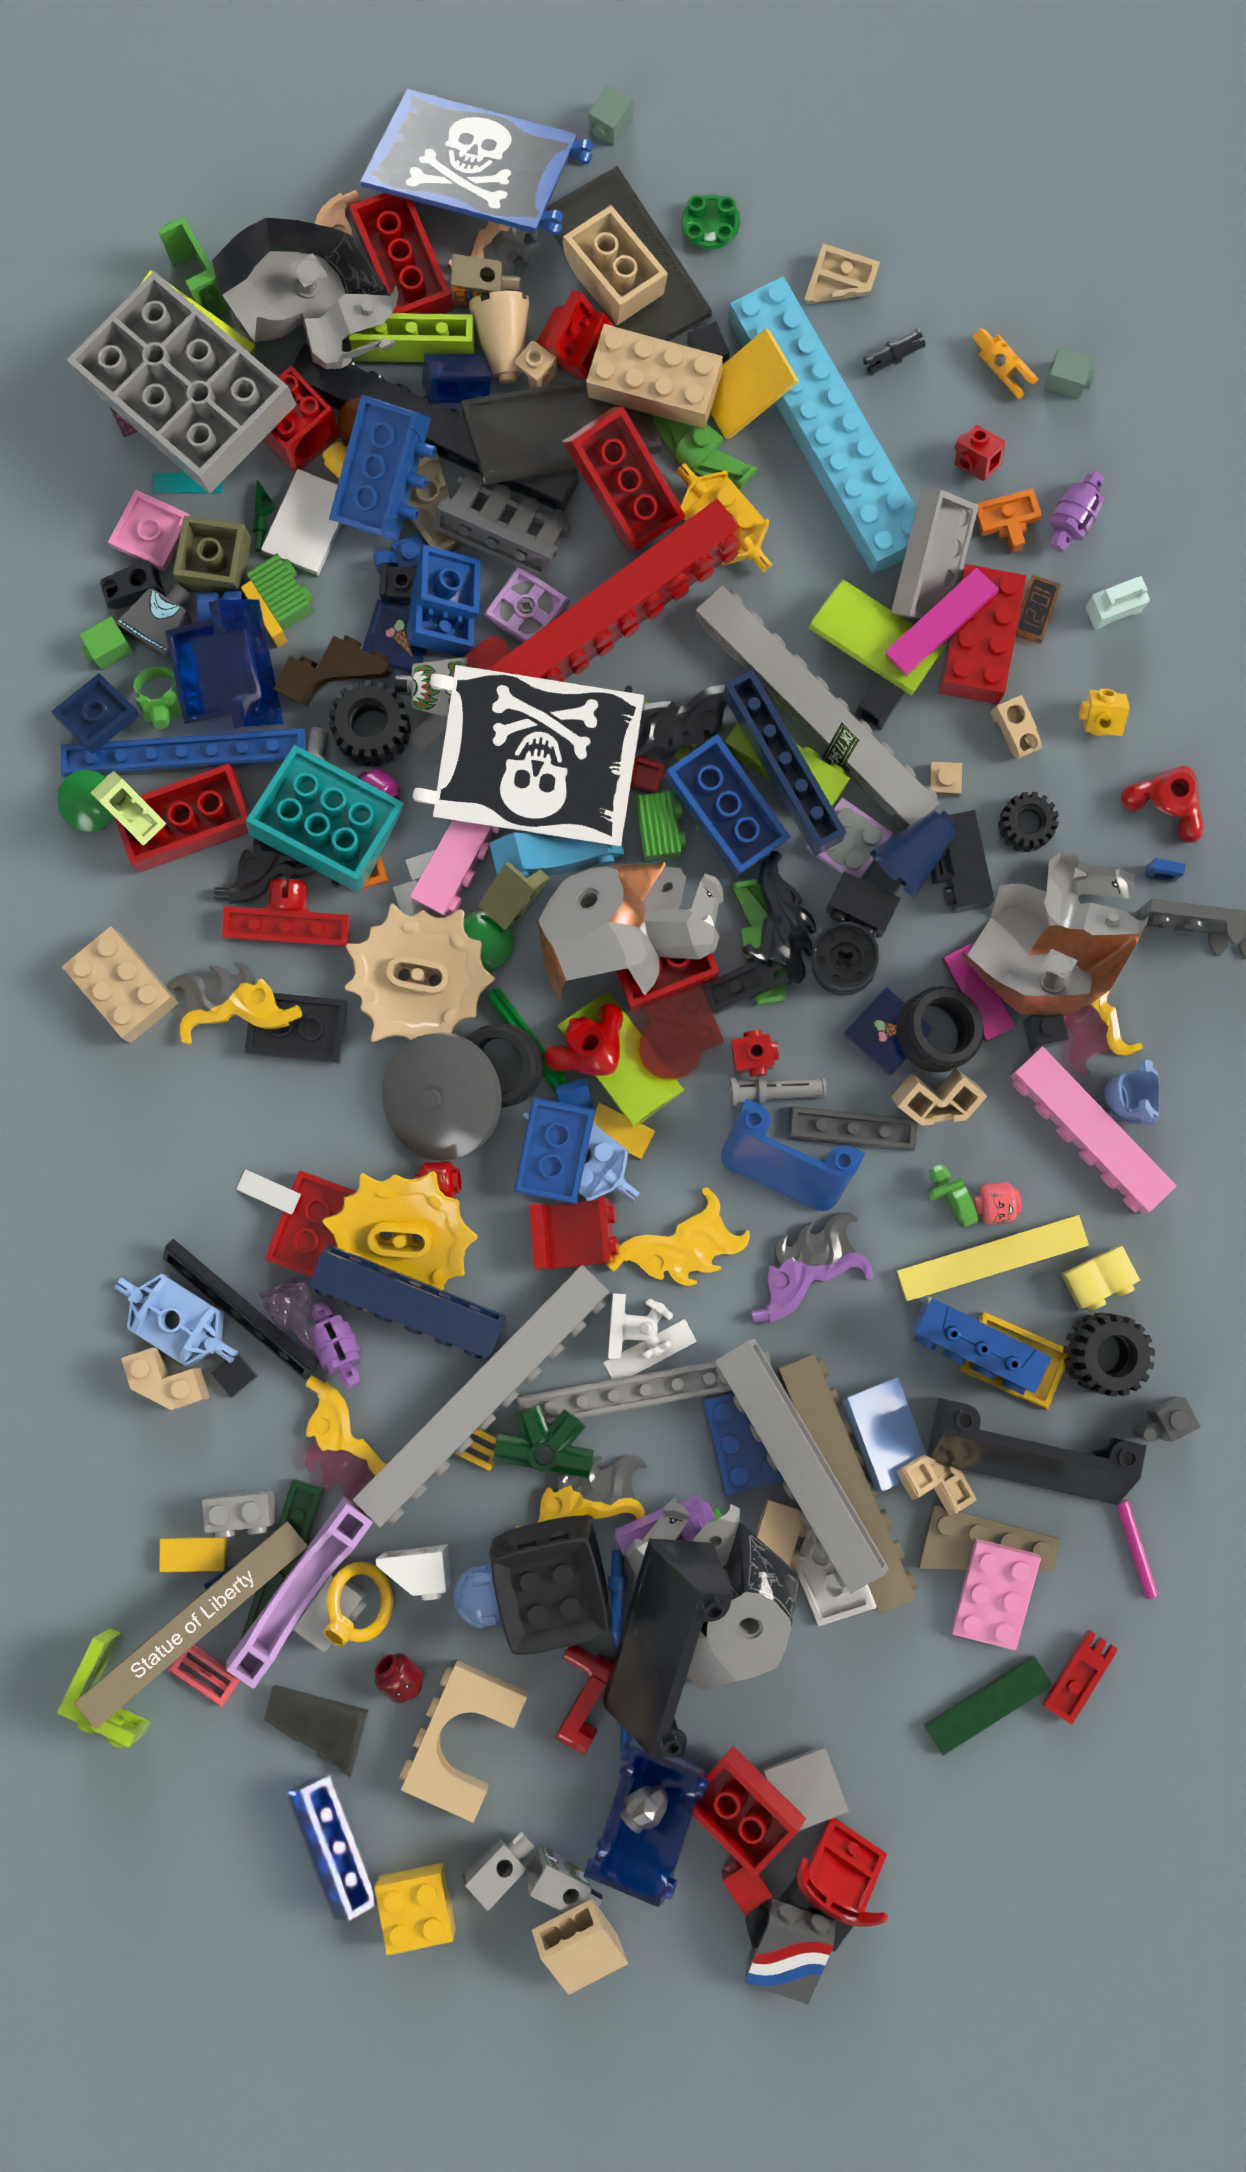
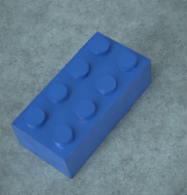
M718 734L666 770L663 777L735 878L791 837Z

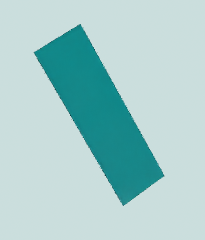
M153 473V493H208L186 473ZM223 481L212 493H222Z

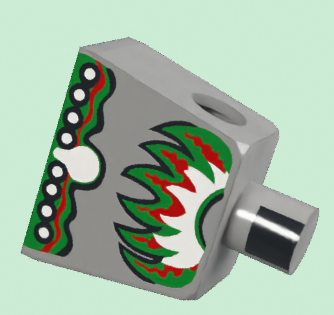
M462 657L413 664L412 676L396 675V694L412 695L411 706L413 709L448 717L452 691L433 689L430 685L431 675L441 674L454 678L456 665L467 667V658Z
M540 1843L524 1872L529 1895L563 1913L590 1899H593L599 1907L603 1895L591 1888L587 1872Z

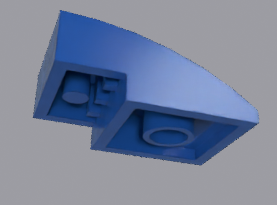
M422 545L411 595L407 644L458 657H464L474 647V620L479 615L480 559Z

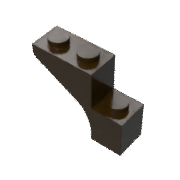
M333 635L317 669L318 663L303 655L298 660L289 655L273 689L308 708L315 694L329 683L336 681L387 679L392 675L395 668L387 662L389 657L381 652L372 649L368 653L360 649L361 643L345 635L342 640Z

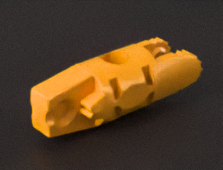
M980 328L972 336L982 349L978 355L1018 400L1024 395V392L1020 385L1011 378L1019 371L1024 379L1033 385L1039 380L999 334L993 338L985 329ZM1005 356V363L1001 366V359Z

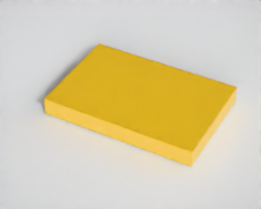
M764 329L723 364L722 375L710 413L725 439L730 440L799 383L798 378L770 330Z
M982 1312L978 1321L1052 1357L1036 1392L1032 1393L1026 1390L1024 1395L1001 1385L1003 1378L997 1375L992 1380L973 1371L974 1364L966 1360L964 1365L960 1364L958 1371L1048 1410L1066 1368L1064 1360L1068 1359L1069 1354L1063 1353L1064 1347L986 1312Z

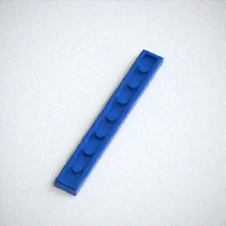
M304 728L108 741L93 754L81 743L61 745V775L66 778L75 771L86 769L99 772L102 775H109L113 771L117 774L216 768L228 763L231 766L283 763L294 744L306 750V731Z

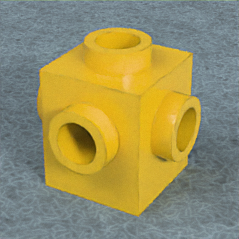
M1111 689L1089 690L1087 701H1082L1079 709V719L1083 720L1085 732L1095 736H1123L1130 710L1127 694L1116 693Z

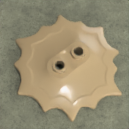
M391 903L386 920L381 925L370 927L367 940L361 943H348L346 945V949L353 961L354 976L345 985V989L361 998L360 1010L372 1019L373 1031L370 1037L371 1042L374 1043L393 1036L404 1037L410 1041L425 1034L438 1032L452 1033L454 1026L459 1021L476 1017L477 1002L480 994L495 981V977L483 966L481 960V941L469 938L464 930L463 909H459L445 917H434L424 910L413 916H408L400 911L395 904ZM404 970L410 972V978L406 981H402L399 978L400 973ZM437 976L441 978L439 985H430L432 977Z

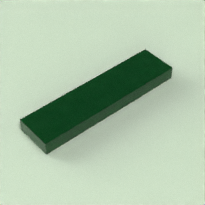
M1033 1655L933 1718L924 1726L940 1753L944 1756L1053 1685Z

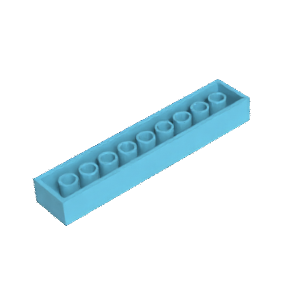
M784 276L731 302L728 322L742 347L764 329L770 330L798 378L799 383L779 398L775 405L871 574L875 575L904 560L917 508Z

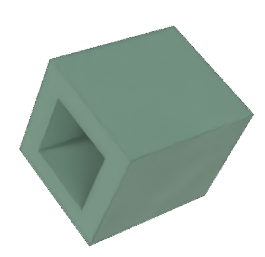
M607 85L588 113L589 132L599 141H606L614 146L633 119V100Z
M1059 347L1052 361L1044 389L1079 399L1083 389L1089 390L1095 371L1090 369L1094 357Z

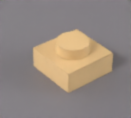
M931 762L929 765V787L938 796L959 797L962 790V763Z

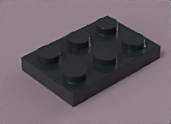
M273 993L279 1009L286 1010L298 1005L301 1009L302 1017L289 1022V1026L277 1029H263L248 1022L245 1044L246 1054L340 1064L348 1002L340 999Z

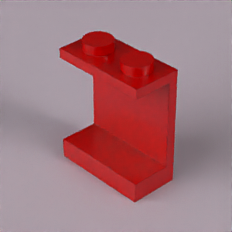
M599 1197V1200L577 1202V1204H530L534 1269L547 1270L615 1263V1255H619L618 1237L613 1236L612 1223L617 1222L615 1204H610V1199L606 1197Z

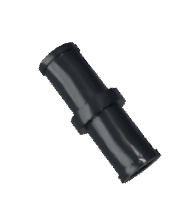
M916 329L897 341L890 340L886 343V347L869 356H865L863 358L864 365H870L866 367L868 374L872 376L893 363L898 365L903 362L904 357L926 347L925 340L920 341L919 339L923 337L920 330Z

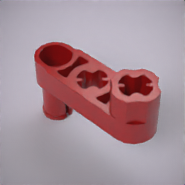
M574 1645L567 1648L562 1660L587 1673V1680L562 1722L555 1739L584 1755L598 1730L585 1722L608 1681L613 1662L600 1654L595 1656L579 1645Z

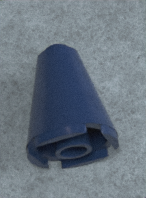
M934 810L875 847L869 854L873 856L872 858L895 882L897 881L899 884H902L904 886L903 889L909 895L915 897L956 835L957 831L953 827L957 822L945 810L940 814Z

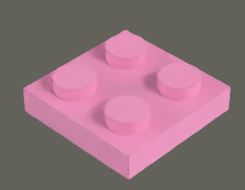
M135 489L108 544L110 547L142 562L148 560L155 568L165 572L178 548L183 517L191 515Z

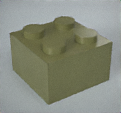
M184 516L173 571L178 584L184 589L211 593L217 592L218 594H224V592L242 591L241 586L244 585L252 541L245 524Z

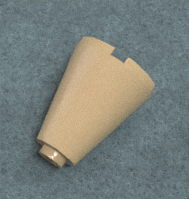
M519 291L489 293L490 299L481 301L480 295L474 297L469 301L470 315H473L474 326L492 377L499 379L501 384L514 383L517 381V377L523 374L515 366V360L525 349L529 297L526 295L523 298L522 292Z

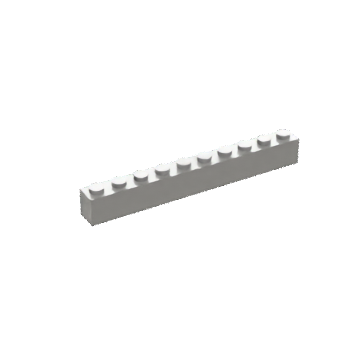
M722 585L696 609L695 621L745 672L753 669L766 693L824 751L829 746L841 722L860 739L843 769L903 830L937 809L940 802L937 800L938 796L935 791L928 785L923 786L915 778L916 774L913 769L906 763L901 764L893 756L892 748L884 741L879 742L872 735L870 726L861 719L858 721L850 713L851 709L848 704L841 698L836 699L828 691L829 687L826 682L819 676L814 677L807 670L808 667L805 661L796 654L793 656L785 648L786 644L783 639L776 633L771 634L764 627L762 618L754 611L750 613L742 605L743 601L735 591H728Z
M581 1265L362 1489L353 1501L379 1528L386 1522L392 1526L405 1513L401 1507L409 1498L415 1502L428 1489L424 1483L432 1475L438 1479L449 1468L451 1464L447 1459L455 1451L461 1455L474 1442L470 1436L478 1428L484 1431L496 1419L492 1413L501 1404L507 1408L518 1397L519 1393L516 1391V1388L523 1381L529 1385L542 1372L538 1366L546 1358L552 1361L565 1348L560 1343L569 1334L575 1338L586 1327L587 1324L583 1320L592 1311L597 1315L610 1302L606 1298L610 1291Z

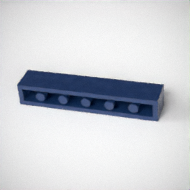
M753 669L725 683L723 691L725 701L814 856L841 843L847 833Z
M328 1243L322 1251L308 1285L314 1288V1291L320 1296L326 1298L334 1296L344 1300L345 1305L352 1309L362 1310L364 1308L374 1312L375 1317L384 1322L391 1323L396 1321L405 1325L404 1328L411 1333L418 1335L422 1333L435 1337L434 1340L437 1343L447 1347L452 1345L464 1349L467 1355L477 1359L482 1357L490 1358L506 1317L503 1314Z

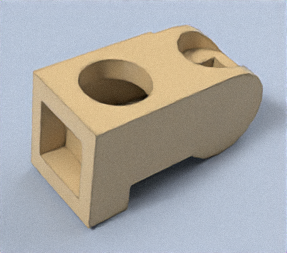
M1022 695L997 705L990 711L994 722L998 723L1014 758L1019 760L1041 750L1042 743L1036 730L1037 727Z

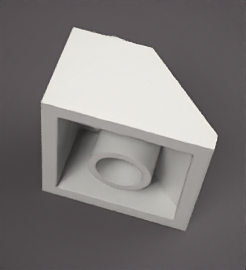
M448 1544L385 1551L376 1559V1566L412 1596L421 1595L422 1600L442 1598L441 1594L447 1592L452 1584Z

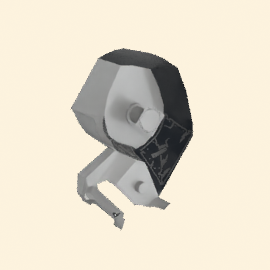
M266 217L242 230L212 260L222 296L255 343L281 338L303 324L313 362L326 369H341L347 366L353 358L379 347L385 350L396 345V341L382 338L350 352L342 351V340L349 334L384 324L386 319L393 314L398 298L396 285L391 295L352 236L336 228L300 220Z
M676 1497L663 1507L664 1514L643 1540L635 1538L626 1551L627 1559L637 1578L649 1538L675 1540L688 1522L690 1513L681 1504L676 1502ZM730 1504V1510L726 1515L715 1522L705 1524L692 1540L714 1544L734 1594L730 1608L724 1617L713 1622H703L687 1674V1678L700 1690L753 1678L778 1668L790 1638L797 1601L798 1573L741 1524L740 1508Z

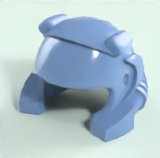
M1151 1060L1139 1061V1070L1122 1072L1117 1076L1111 1075L1107 1079L1108 1083L1104 1089V1098L1110 1109L1108 1115L1114 1121L1120 1122L1123 1120L1128 1124L1145 1123L1147 1125H1152L1157 1121L1160 1113L1158 1072L1153 1068Z
M486 1562V1565L470 1567L463 1573L456 1584L453 1594L455 1611L458 1612L459 1616L466 1623L476 1628L484 1629V1627L496 1625V1627L502 1626L494 1591L491 1562Z

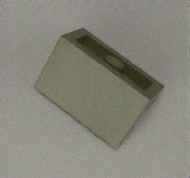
M508 861L504 864L478 906L499 926L507 930L522 919L549 877L540 869L526 878Z

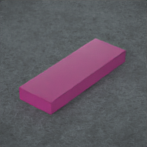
M971 943L943 957L942 960L958 991H962L967 997L969 996L970 1000H973L974 1005L976 1004L977 1009H979L978 1012L981 1014L982 1023L984 1024L983 1039L986 1042L1013 1029L1015 1026L999 995L963 960L962 951L968 955L973 947Z

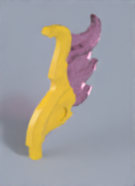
M1109 991L1095 1002L1063 1016L1066 1030H1071L1074 1035L1073 1045L1070 1049V1061L1073 1067L1080 1073L1089 1074L1090 1071L1085 1064L1088 1058L1094 1054L1113 1052L1118 1056H1127L1143 1048L1142 1043L1127 1045L1122 1041L1115 1007L1110 1006L1107 1002Z
M311 1375L305 1386L318 1393L317 1397L320 1399L318 1407L308 1421L306 1436H315L316 1441L306 1451L305 1465L310 1472L313 1470V1462L319 1461L322 1467V1481L326 1490L331 1492L332 1482H338L343 1488L345 1497L356 1504L353 1499L387 1464L380 1459L363 1438L357 1439L353 1437L350 1427L349 1409L340 1392L328 1381L323 1382Z

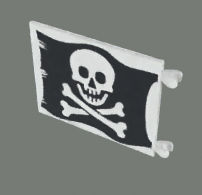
M459 665L455 667L454 678L441 674L431 675L430 685L433 689L452 691L437 791L415 788L413 792L414 801L434 804L433 817L621 847L644 695Z

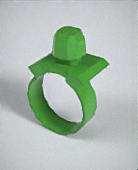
M153 666L146 668L137 675L133 686L138 697L136 703L145 722H152L156 729H163L169 725L170 719L183 715L177 699L180 687L175 673L170 668ZM168 677L174 680L173 686L163 694V697L148 699V697L139 693L143 684L150 679Z
M940 1164L929 1170V1177L932 1185L936 1184L937 1188L932 1189L928 1193L929 1200L933 1201L947 1195L952 1211L963 1228L978 1223L975 1206L964 1186L962 1178L950 1182L949 1178L951 1175L944 1165Z

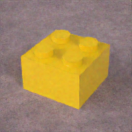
M444 1862L379 1876L375 1885V1893L387 1955L453 1942L456 1925Z

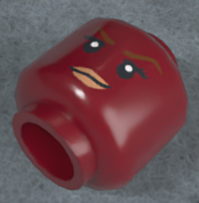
M389 1654L379 1661L375 1669V1685L392 1702L400 1704L412 1700L419 1695L422 1689L423 1671L406 1654Z

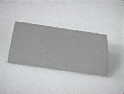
M921 489L891 610L892 614L919 621L959 584L979 505L941 489Z

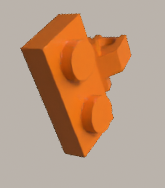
M1034 489L975 503L979 505L976 521L981 537L998 532L1000 539L1006 537L1010 554L1023 550L1022 548L1025 544L1023 533L1027 530L1026 525L1040 522L1042 518Z

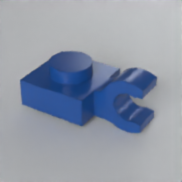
M421 535L391 542L393 551L374 553L373 558L377 573H380L381 564H387L391 567L416 568L420 549L423 545Z

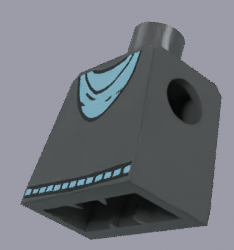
M176 583L173 584L166 596L150 588L116 624L123 634L172 664L192 623L189 613L182 607L190 593Z

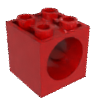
M290 366L278 378L289 387L296 406L263 441L295 474L297 469L302 470L334 443L340 435L332 408Z

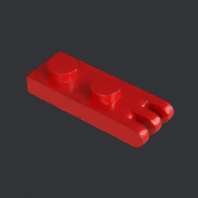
M1091 1630L1086 1631L1042 1702L1044 1707L1071 1725L1117 1653V1648L1111 1644L1102 1654L1101 1652L1106 1645V1640L1101 1637L1091 1647L1090 1644L1095 1637V1633Z

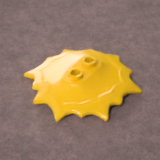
M430 1172L417 1179H404L398 1175H392L385 1181L375 1180L362 1173L359 1175L357 1191L352 1195L344 1197L342 1211L323 1220V1224L333 1234L336 1247L441 1290H444V1285L450 1278L463 1277L465 1275V1251L478 1239V1235L471 1231L461 1218L459 1201L445 1196L440 1191L435 1172ZM382 1232H392L393 1235L385 1237ZM413 1234H418L421 1237H423V1239L418 1240L413 1236Z

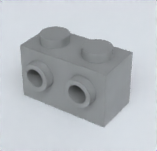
M274 1490L211 1496L202 1500L205 1533L214 1532L215 1538L234 1536V1530L247 1529V1534L266 1533L267 1527L277 1523Z

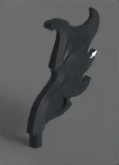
M724 685L712 686L700 691L683 706H677L673 701L643 704L635 757L642 756L656 747H660L665 751L659 757L660 760L671 758L685 746L690 747L691 750L688 753L690 754L704 744V732H708L709 736L714 737L722 725L724 709L728 705L723 697ZM626 686L624 692L632 693V686Z
M254 838L255 852L250 854L249 850H244L238 861L237 880L234 885H230V888L215 887L213 897L216 900H229L230 904L246 902L262 895L269 888L272 879L282 875L295 879L317 873V871ZM331 879L333 887L337 888L340 886V883Z
M772 851L768 859L762 862L759 872L760 892L769 911V917L764 919L762 924L761 945L759 949H756L751 944H747L742 948V952L759 962L770 960L782 965L791 976V981L788 985L796 986L804 980L806 974L801 950L804 949L809 957L812 955L813 949L811 939L805 927L808 928L810 934H814L816 932V924L811 914L798 906L803 901L799 893L783 880L778 873V865L782 859L781 853Z

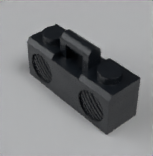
M975 810L950 814L957 822L953 827L957 833L941 857L945 858L948 873L943 874L941 861L939 860L930 874L932 884L947 882V887L943 888V895L946 905H951L953 913L989 907L995 900Z

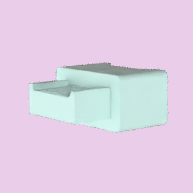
M1140 576L1093 594L1085 608L1093 627L1100 629L1119 619L1141 613L1150 601L1143 578Z

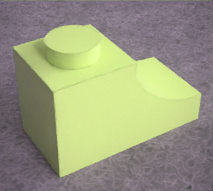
M114 771L91 792L143 846L166 825L159 815Z

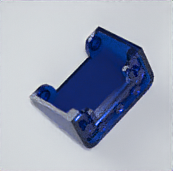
M632 1739L625 1743L620 1760L628 1764L620 1769L619 1774L622 1776L603 1836L598 1839L596 1845L598 1849L595 1858L588 1859L583 1876L659 1907L663 1904L665 1898L671 1900L674 1895L678 1880L674 1879L673 1876L698 1798L703 1799L709 1780L704 1778V1770L681 1758L651 1757L635 1739ZM657 1785L663 1787L667 1793L668 1803L659 1824L648 1830L644 1828L639 1834L635 1833L625 1824L620 1816V1813L625 1809L624 1799L644 1786L652 1787Z

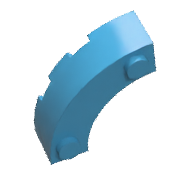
M513 832L489 843L497 875L504 864L509 861L526 878L540 869L547 876L593 865H596V867L609 866L615 862L614 858L625 854L622 842L620 847L550 835L544 836V834Z

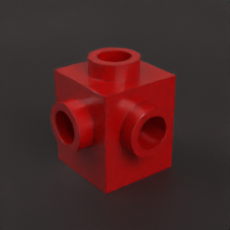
M975 425L966 434L963 433L958 438L955 444L956 456L954 465L985 481L1002 465L1006 441Z
M762 1030L744 1032L742 1038H735L731 1041L735 1074L749 1072V1077L768 1075V1070L773 1069L775 1065L774 1061L779 1060L777 1042H771L770 1034L762 1035ZM751 1051H758L760 1053V1056H753L751 1054Z

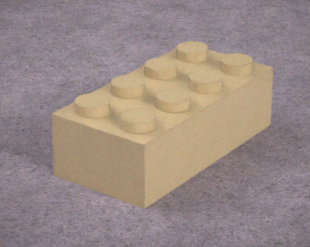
M604 324L586 381L588 397L705 429L722 375L723 356Z

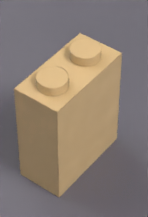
M593 1899L532 1929L542 1962L568 1995L628 1964L618 1934Z

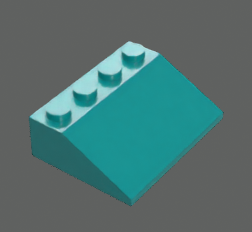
M294 744L247 817L246 824L250 836L359 893L374 869L404 807V803Z

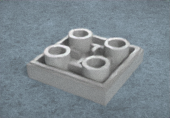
M825 1745L764 1768L767 1780L806 1817L800 1830L849 1812Z

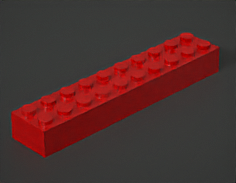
M718 498L487 670L565 682L564 680L573 673L575 675L582 673L590 665L589 661L597 655L602 657L614 648L616 641L623 636L628 638L639 629V624L647 618L650 620L656 618L663 612V606L671 600L678 601L688 593L689 587L695 582H704L714 573L713 569L722 562L728 564L734 560L739 554L738 550H740L739 525Z

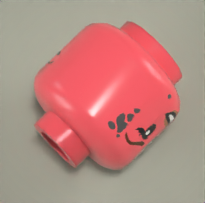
M1009 1182L983 1184L979 1188L978 1196H973V1204L977 1215H981L983 1222L987 1225L1012 1223L1016 1219L1017 1214L1022 1212L1019 1189H1014Z

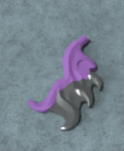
M847 1212L838 1213L827 1221L824 1229L818 1234L810 1232L812 1226L810 1222L801 1229L792 1247L786 1245L788 1238L786 1234L779 1239L775 1253L780 1268L777 1269L775 1266H770L767 1275L771 1296L770 1303L765 1309L751 1311L753 1323L765 1321L771 1323L794 1312L801 1304L810 1283L814 1280L826 1282L852 1267L860 1268L866 1280L873 1278L868 1259L864 1255L856 1253L846 1235L848 1223L857 1221L858 1218Z

